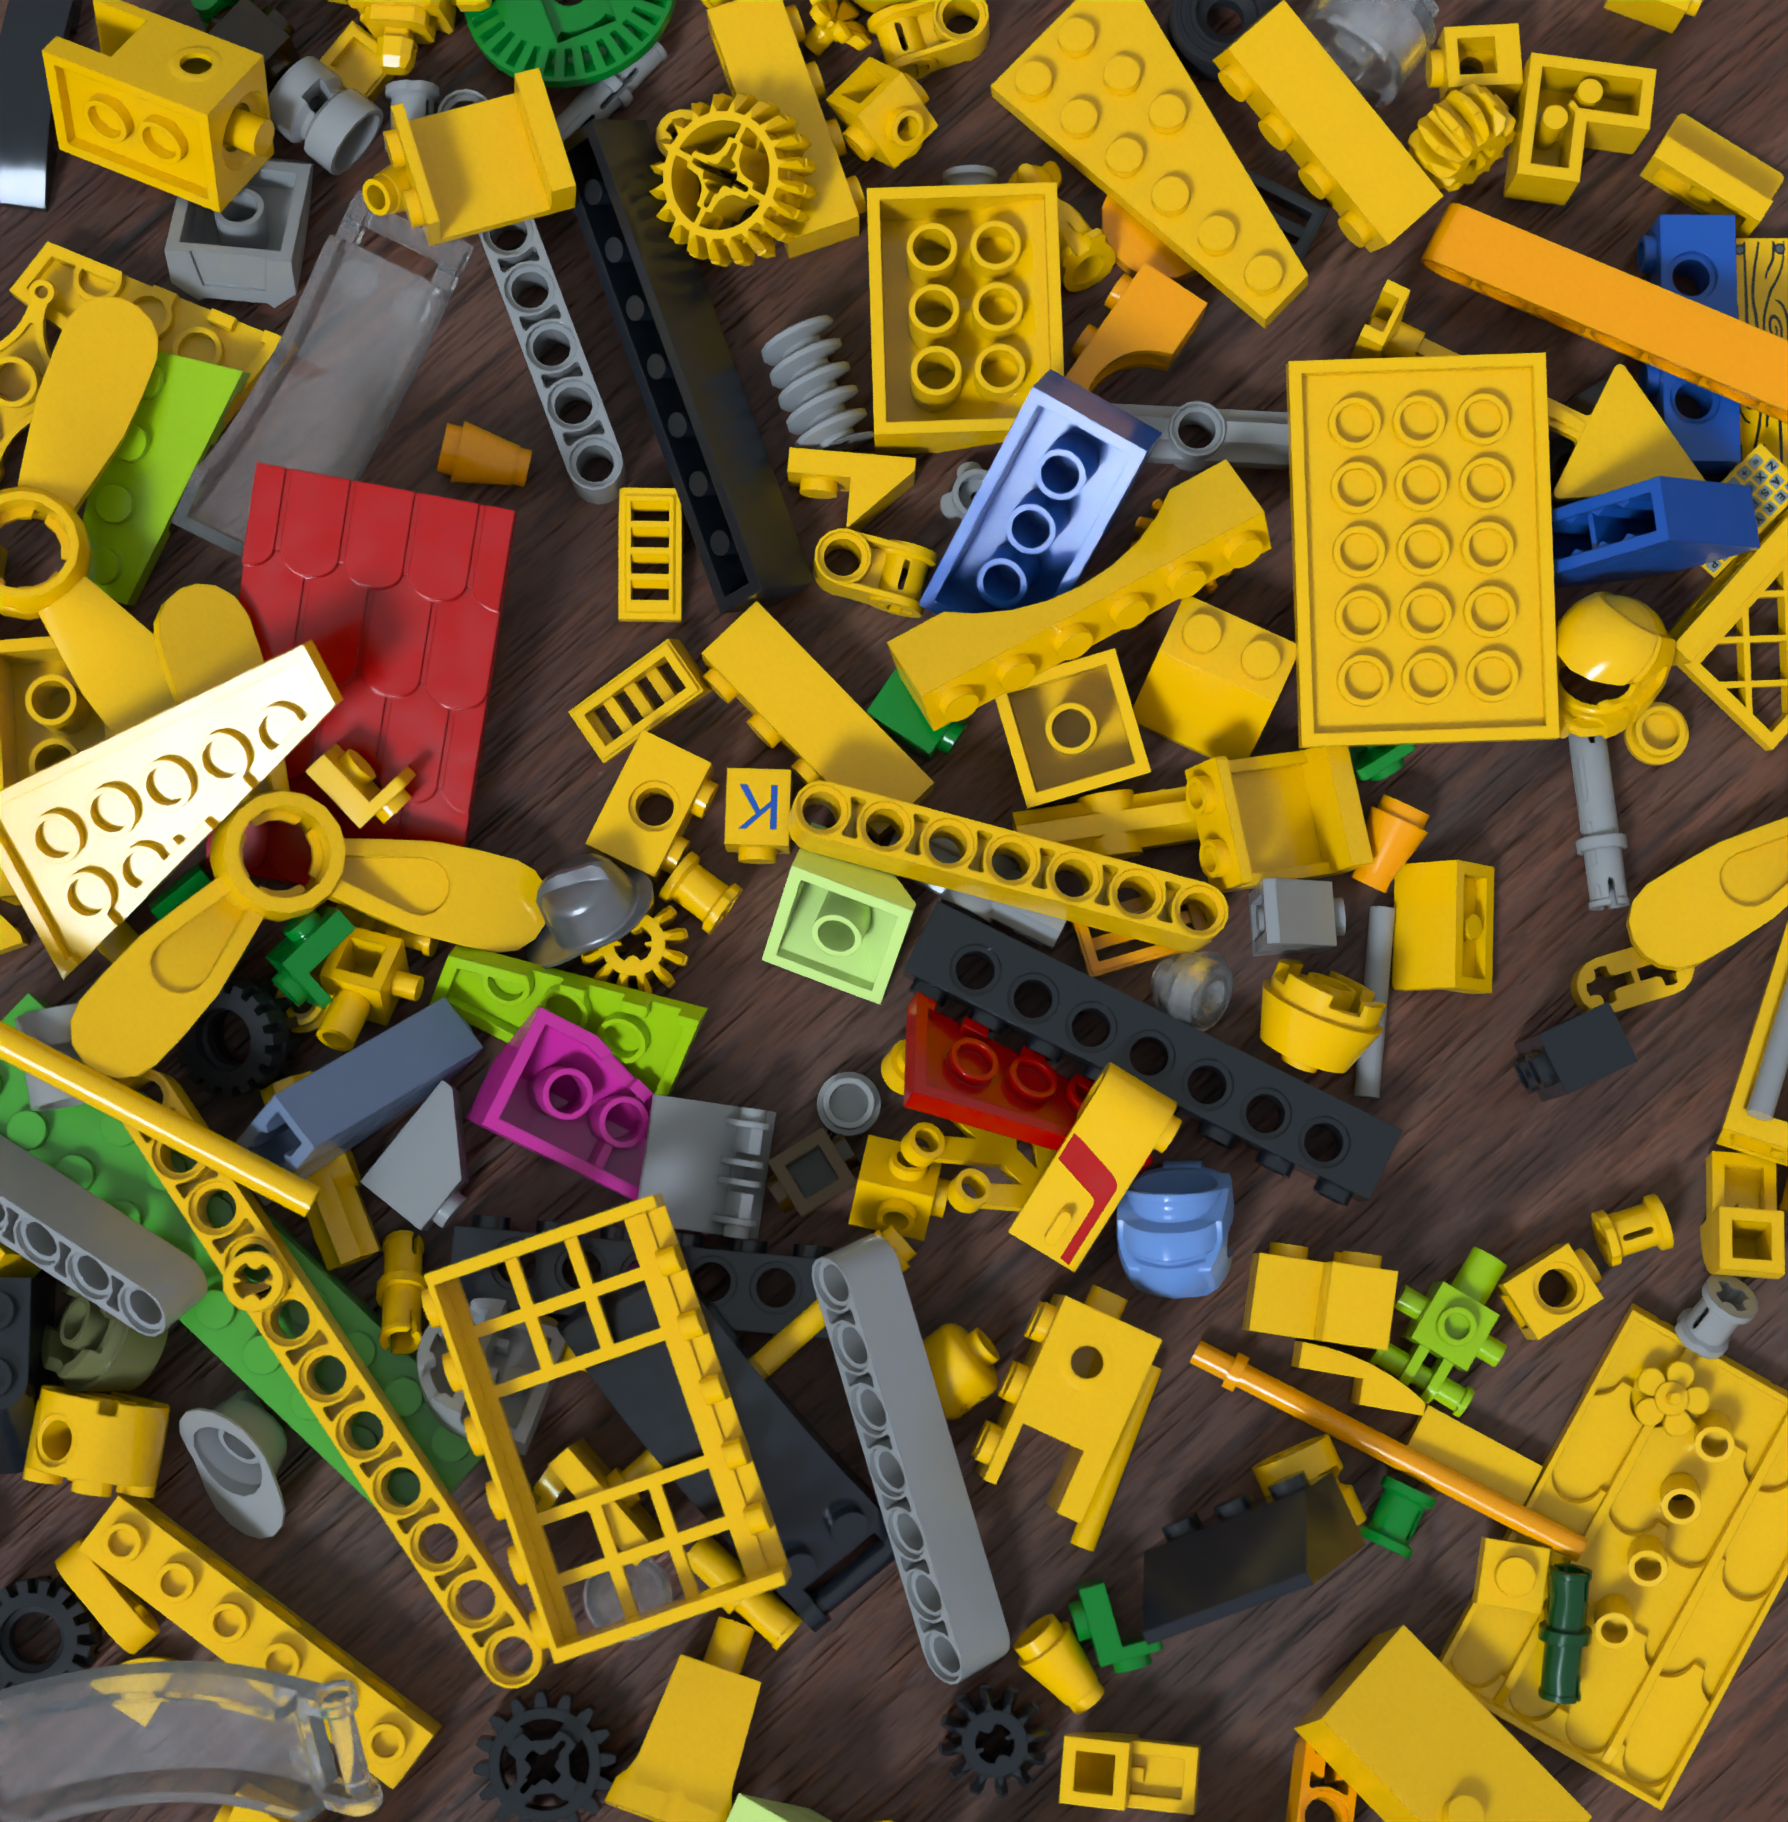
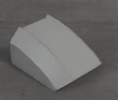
M270 158L221 213L177 196L164 250L171 283L199 301L204 298L267 303L275 308L297 294L306 242L313 164L293 159Z

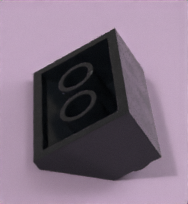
M1304 1470L1270 1484L1268 1489L1271 1495L1254 1501L1250 1491L1244 1492L1216 1505L1214 1509L1217 1516L1201 1522L1197 1512H1193L1161 1527L1165 1538L1144 1551L1142 1633L1147 1644H1153L1311 1586L1364 1547L1366 1544L1333 1472L1331 1471L1308 1480Z

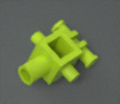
M1473 1246L1451 1285L1444 1281L1432 1282L1425 1296L1405 1285L1394 1302V1308L1412 1318L1401 1337L1411 1342L1413 1346L1409 1353H1406L1391 1344L1389 1339L1388 1351L1373 1349L1367 1362L1374 1366L1378 1365L1395 1375V1378L1405 1386L1411 1383L1418 1387L1420 1390L1417 1396L1425 1403L1429 1404L1434 1399L1451 1409L1452 1414L1459 1418L1471 1402L1475 1390L1469 1386L1465 1388L1448 1378L1450 1370L1454 1368L1455 1370L1468 1371L1475 1357L1495 1367L1507 1349L1506 1344L1489 1335L1500 1315L1485 1306L1507 1265L1493 1255ZM1428 1353L1437 1358L1431 1369L1422 1364Z

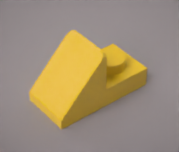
M789 447L788 485L789 487L800 488L799 493L801 495L816 499L836 498L837 491L849 492L846 529L859 532L914 486L916 458Z

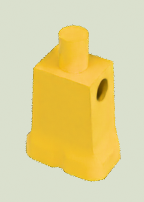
M718 1617L703 1661L680 1654L639 1754L625 1771L616 1776L604 1801L606 1804L653 1822L727 1821L733 1807V1784L762 1683L740 1675L755 1629L734 1620Z

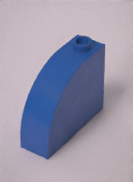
M1658 476L1552 509L1554 588L1586 586L1656 576L1696 567L1760 548L1751 486Z

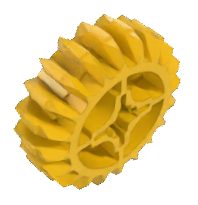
M744 92L737 93L733 99V97L721 93L713 94L711 106L703 102L691 103L692 122L682 117L672 119L678 133L674 141L667 138L658 140L662 149L668 152L665 163L658 162L650 165L654 173L663 176V183L649 192L655 198L667 201L656 217L665 222H674L669 237L676 244H688L687 252L694 258L701 260L709 258L712 264L721 267L731 266L733 261L735 264L746 267L754 265L756 254L766 259L776 257L775 239L787 244L795 241L793 232L789 227L792 220L798 222L810 220L805 210L799 208L802 197L809 199L818 195L814 187L804 184V177L819 169L814 161L802 157L812 144L806 136L795 133L799 125L796 119L786 113L780 114L779 106L767 99L757 101L755 96ZM729 137L720 151L709 155L720 142ZM768 161H769V170H770V171H769V182L767 181V178H766V166H767ZM720 170L731 174L736 173V180L746 185L748 191L735 186L731 187V180L719 173ZM699 181L701 182V190H702V191H701V194H700V197H699ZM759 205L748 219L730 228L733 221H740L741 216L748 208Z

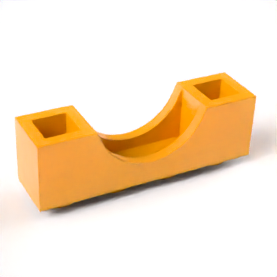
M1144 262L1134 278L1124 273L1117 281L1104 303L1111 311L1099 329L1089 324L1081 333L1069 356L1077 361L1065 378L1093 392L1105 379L1126 369L1148 367L1168 371L1201 323L1208 303Z

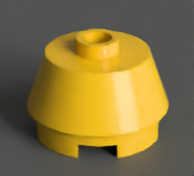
M1280 959L1272 978L1264 980L1262 985L1261 1040L1272 1049L1281 1053V1059L1285 1063L1302 1071L1316 1073L1319 1069L1332 1073L1347 1072L1383 1032V1028L1379 1023L1387 1005L1377 1001L1372 1002L1375 992L1334 971H1330L1329 976L1315 972L1303 975L1300 974L1303 968L1301 961Z

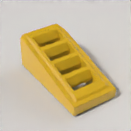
M625 487L619 489V622H682L684 511L675 488ZM634 512H669V521H634ZM634 537L669 538V547H634ZM633 563L669 564V574L633 573ZM633 589H669V600H632Z
M667 639L576 705L568 713L603 764L635 745L642 730L649 733L654 732L708 695L713 689L703 679V672L679 639ZM667 662H669L686 687L678 694L660 669ZM645 677L648 678L664 701V704L657 709L638 683ZM624 691L644 718L637 724L634 723L617 698ZM603 705L623 732L615 740L595 712Z

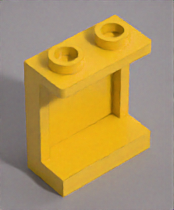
M1349 747L1308 748L1300 751L1228 760L1226 756L1213 757L1185 770L1187 780L1186 801L1189 809L1194 814L1201 845L1199 850L1200 866L1208 877L1209 884L1218 888L1221 893L1253 889L1265 878L1311 880L1341 875L1374 863Z

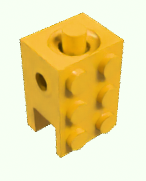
M93 0L101 53L58 36L42 50L59 150L221 213L274 154L273 137L275 127L270 118L264 56L121 0Z
M1092 1285L1084 1304L1060 1294H1053L1050 1303L1042 1301L1037 1303L1024 1332L1025 1337L1033 1340L1023 1364L1014 1360L1010 1363L997 1393V1396L1006 1400L996 1424L985 1420L970 1454L975 1457V1460L979 1461L975 1471L984 1480L996 1485L1023 1424H1026L1071 1445L1045 1503L1056 1513L1080 1524L1082 1523L1162 1342V1339L1120 1321L1128 1300L1096 1285Z

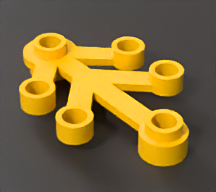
M906 1039L896 1043L885 1055L881 1063V1074L885 1083L890 1089L900 1095H904ZM954 1121L952 1122L968 1138L944 1136L938 1127L927 1122L917 1123L902 1138L900 1144L902 1155L910 1164L916 1167L929 1166L935 1162L999 1168L1014 1183H990L984 1173L973 1168L961 1171L949 1183L947 1197L950 1204L956 1210L966 1214L974 1213L979 1208L1019 1212L1057 1152L1032 1144V1164L1017 1149L1016 1139ZM918 1137L926 1141L930 1147V1152L920 1149L916 1144L915 1138ZM963 1183L975 1190L977 1199L965 1194L962 1188Z

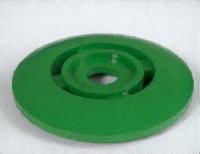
M492 0L491 6L485 10L464 13L468 28L478 48L499 70L514 78L515 73L539 68L545 87L570 88L605 80L637 62L654 46L664 33L672 17L677 0H582L580 3L571 6L561 5L555 0Z

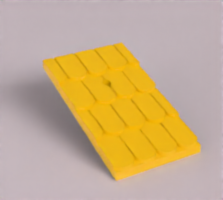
M1632 1303L1583 1388L1582 1396L1542 1465L1543 1469L1524 1504L1525 1507L1587 1538L1588 1541L1581 1557L1575 1562L1551 1549L1542 1614L1476 1604L1472 1602V1595L1443 1646L1438 1660L1489 1712L1662 1811L1788 1576V1391L1725 1355L1717 1359L1701 1357L1683 1345L1678 1339L1673 1325L1660 1320L1657 1316ZM1674 1361L1687 1363L1693 1368L1695 1372L1694 1380L1687 1388H1704L1709 1393L1710 1405L1703 1414L1697 1415L1685 1411L1692 1421V1428L1689 1433L1680 1437L1670 1436L1663 1429L1662 1420L1654 1426L1643 1425L1638 1420L1635 1414L1636 1404L1644 1398H1652V1396L1643 1394L1637 1388V1377L1644 1369L1656 1368L1665 1377L1667 1366ZM1680 1494L1688 1496L1683 1500L1674 1501L1671 1499ZM1508 1528L1502 1539L1544 1546L1511 1528ZM1557 1563L1575 1564L1592 1570L1586 1625L1592 1629L1591 1644L1584 1647L1580 1686L1581 1701H1576L1575 1704L1553 1703L1543 1700L1538 1696L1544 1642L1538 1638L1539 1623L1546 1620L1550 1581L1549 1566H1554Z

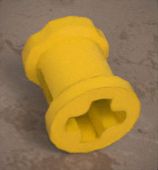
M691 851L672 872L658 897L666 903L674 900L703 922L702 930L710 935L734 907L743 892V888L736 883L728 886L699 865L700 857Z
M1655 1193L1643 1196L1642 1204L1607 1214L1604 1210L1591 1213L1593 1233L1598 1248L1609 1267L1620 1265L1624 1256L1655 1246L1661 1251L1673 1248L1674 1238L1671 1224L1662 1202Z

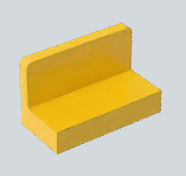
M1679 114L1639 175L1702 215H1735L1736 236L1740 238H1747L1761 222L1773 203L1771 199L1784 180L1782 173L1686 114Z
M1461 860L1404 864L1394 877V908L1396 910L1393 933L1392 987L1399 991L1447 990L1467 994L1492 993L1494 867Z

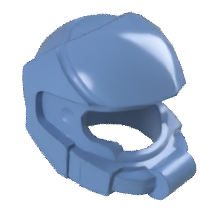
M1164 1160L1163 1167L1150 1169L1143 1172L1142 1175H1136L1117 1205L1116 1230L1122 1268L1129 1282L1137 1290L1148 1295L1179 1299L1207 1296L1220 1287L1230 1270L1234 1254L1233 1249L1231 1250L1227 1247L1228 1233L1234 1217L1232 1180L1229 1173H1220L1214 1169L1205 1168L1203 1161Z

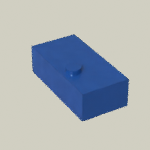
M1050 369L1032 387L918 604L936 615L942 612L985 613L1006 611L1044 602L1077 588L1162 432Z

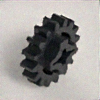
M539 1689L535 1696L534 1706L528 1707L520 1695L510 1701L512 1718H508L506 1715L496 1711L489 1721L498 1732L497 1736L481 1735L476 1743L477 1747L489 1753V1759L477 1762L473 1766V1774L489 1776L491 1781L479 1794L481 1800H490L498 1797L502 1802L495 1819L501 1822L513 1812L520 1817L519 1822H557V1820L564 1819L565 1822H581L579 1812L581 1807L596 1815L600 1811L602 1803L593 1793L594 1790L610 1791L615 1780L610 1775L602 1772V1767L614 1764L618 1760L617 1751L602 1750L600 1744L611 1734L610 1726H600L594 1729L589 1723L596 1707L590 1704L580 1713H577L571 1709L573 1693L567 1691L558 1705L550 1704L547 1690ZM539 1719H552L564 1723L558 1731L537 1733L529 1725L527 1727L524 1725ZM581 1739L589 1755L587 1780L583 1777L584 1774L575 1766L574 1748ZM560 1741H565L566 1744L558 1755L560 1757L555 1764V1768L560 1775L549 1770L542 1777L538 1776L532 1784H527L526 1781L534 1770L532 1768L537 1761L536 1756L531 1751L534 1750L538 1754L543 1755L549 1749L553 1750ZM505 1746L508 1748L507 1752L516 1759L517 1779L511 1786L507 1782L503 1770ZM555 1793L563 1801L567 1800L562 1804L554 1806H540L529 1802L534 1795Z

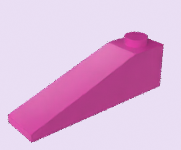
M537 1006L493 1061L465 1119L633 1201L638 1199L653 1093L613 1056L612 1051L597 1035ZM699 1232V1233H701V1234H703V1235H706V1236H707V1234H708V1233H704V1232Z

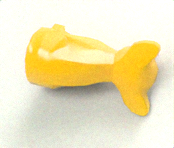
M1048 161L1042 167L1023 163L1013 173L1008 183L1057 182L1058 190L1062 184V175L1054 161ZM1057 197L1061 283L1069 292H1079L1097 284L1110 273L1116 262L1115 249L1105 240L1106 235L1101 229H1091L1073 206Z

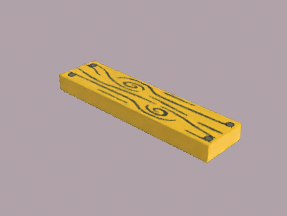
M1736 238L1738 320L1788 340V238ZM1740 404L1741 461L1761 443L1788 468V424Z

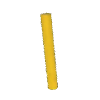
M1151 1365L1081 1524L1078 1522L1070 1540L1071 1544L1094 1552L1161 1375V1368Z

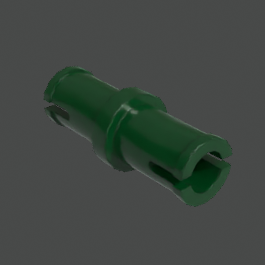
M1557 1563L1554 1566H1549L1550 1581L1546 1620L1539 1623L1538 1638L1544 1642L1538 1696L1543 1700L1553 1703L1575 1704L1576 1701H1581L1580 1686L1584 1647L1591 1644L1592 1629L1586 1625L1592 1570L1580 1565Z

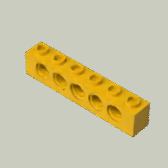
M119 1495L78 1548L89 1559L392 1790L402 1782L443 1727L442 1724L143 1497Z

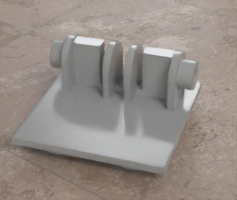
M653 1094L637 1200L662 1192L674 1229L758 1240L766 1186L765 1180L767 1179L769 1165L767 1161L770 1158L776 1112Z

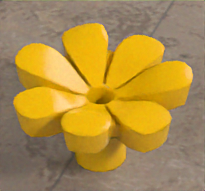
M809 0L813 7L809 14L816 24L808 31L806 41L803 42L814 54L820 56L833 41L840 42L841 44L847 43L858 51H862L872 44L869 31L861 23L853 21L860 12L852 2L843 0L838 5L837 0Z

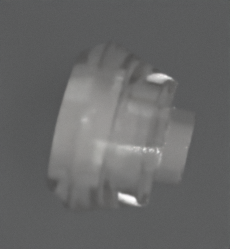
M1211 951L1177 952L1168 959L1161 961L1152 974L1150 987L1153 992V1001L1158 1010L1202 1032L1210 1029L1223 1016L1232 996L1233 976L1227 961L1222 955Z
M648 1557L643 1559L636 1567L632 1563L624 1566L628 1581L633 1582L631 1589L635 1600L638 1601L639 1613L672 1602V1587L669 1577L656 1560ZM607 1571L587 1578L583 1588V1606L586 1616L593 1627L598 1628L624 1619L625 1616L610 1572ZM658 1629L623 1640L621 1642H634L642 1640L652 1635Z

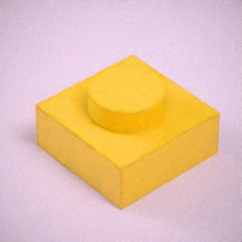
M1481 1536L1472 1602L1542 1614L1551 1549L1544 1546Z

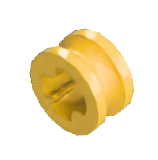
M261 1251L245 1252L233 1258L226 1267L223 1276V1289L229 1302L238 1309L248 1312L268 1311L277 1306L285 1297L289 1285L288 1272L283 1263L274 1255ZM246 1266L254 1270H261L265 1267L269 1268L273 1280L265 1281V1284L271 1285L272 1289L265 1298L259 1294H250L246 1297L242 1294L239 1283H246L247 1280L240 1278V1274Z

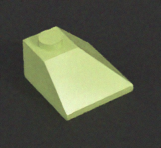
M814 822L810 825L816 829H828ZM800 848L791 866L762 960L880 1005L916 903L894 874L815 854Z

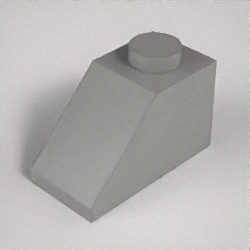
M1265 878L1248 893L1253 957L1329 952L1337 946L1336 936L1345 935L1346 913L1344 900L1342 897L1333 898L1332 882Z
M444 1080L438 1084L360 1181L421 1231L429 1232L435 1223L444 1229L467 1201V1198L460 1193L469 1182L460 1091Z

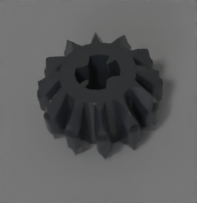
M986 1682L981 1683L979 1687L983 1704L976 1708L970 1698L963 1692L956 1696V1703L959 1709L966 1715L965 1719L944 1714L940 1722L943 1728L960 1735V1737L945 1739L938 1743L940 1755L952 1756L963 1754L948 1769L949 1776L953 1780L962 1778L973 1769L974 1773L969 1787L972 1794L980 1795L984 1789L987 1777L994 1778V1788L997 1796L1003 1798L1008 1795L1005 1776L1013 1773L1018 1783L1025 1788L1032 1783L1029 1772L1022 1765L1024 1760L1034 1765H1045L1047 1761L1046 1753L1028 1745V1743L1043 1741L1048 1738L1049 1729L1047 1725L1043 1724L1024 1726L1039 1711V1706L1034 1700L1024 1703L1014 1712L1013 1708L1018 1696L1017 1688L1008 1685L1003 1691L999 1704L994 1703L991 1685ZM995 1724L1003 1725L1005 1727L1003 1729L1005 1739H1011L1008 1748L997 1746L992 1755L984 1754L983 1742L981 1739L976 1740V1736L980 1731L991 1733Z

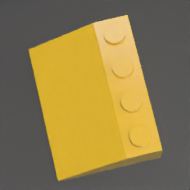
M1057 182L867 188L875 454L941 453L1004 442L1032 387L1050 369L1064 376Z

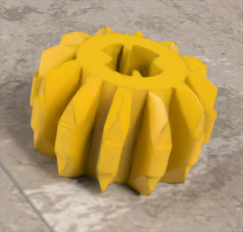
M1476 83L1465 85L1460 91H1450L1443 101L1439 104L1433 103V109L1426 116L1418 120L1417 125L1419 128L1410 134L1407 142L1410 146L1409 154L1438 189H1446L1448 192L1455 191L1463 184H1473L1480 174L1489 172L1490 166L1497 159L1504 156V148L1513 142L1516 134L1514 131L1516 120L1508 112L1509 107L1497 94L1493 95L1485 86L1479 87Z
M653 897L647 914L629 932L637 939L645 933L652 939V941L644 943L650 953L641 961L634 955L629 956L625 961L619 957V952L626 951L620 942L623 937L606 946L581 954V960L586 966L607 962L596 972L593 979L610 983L618 975L616 985L631 988L632 981H636L639 991L653 994L649 979L657 976L663 986L671 989L676 984V981L663 967L666 963L677 967H686L688 963L687 955L680 951L669 949V946L681 944L689 939L687 930L685 928H675L663 932L676 918V910L672 906H667L652 918L655 907V897Z

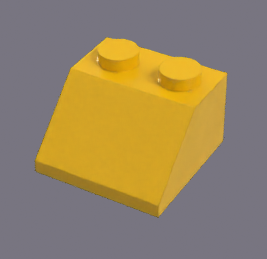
M1192 596L1182 599L1133 706L1137 725L1210 759L1220 756H1226L1228 760L1249 758L1297 658L1296 643Z

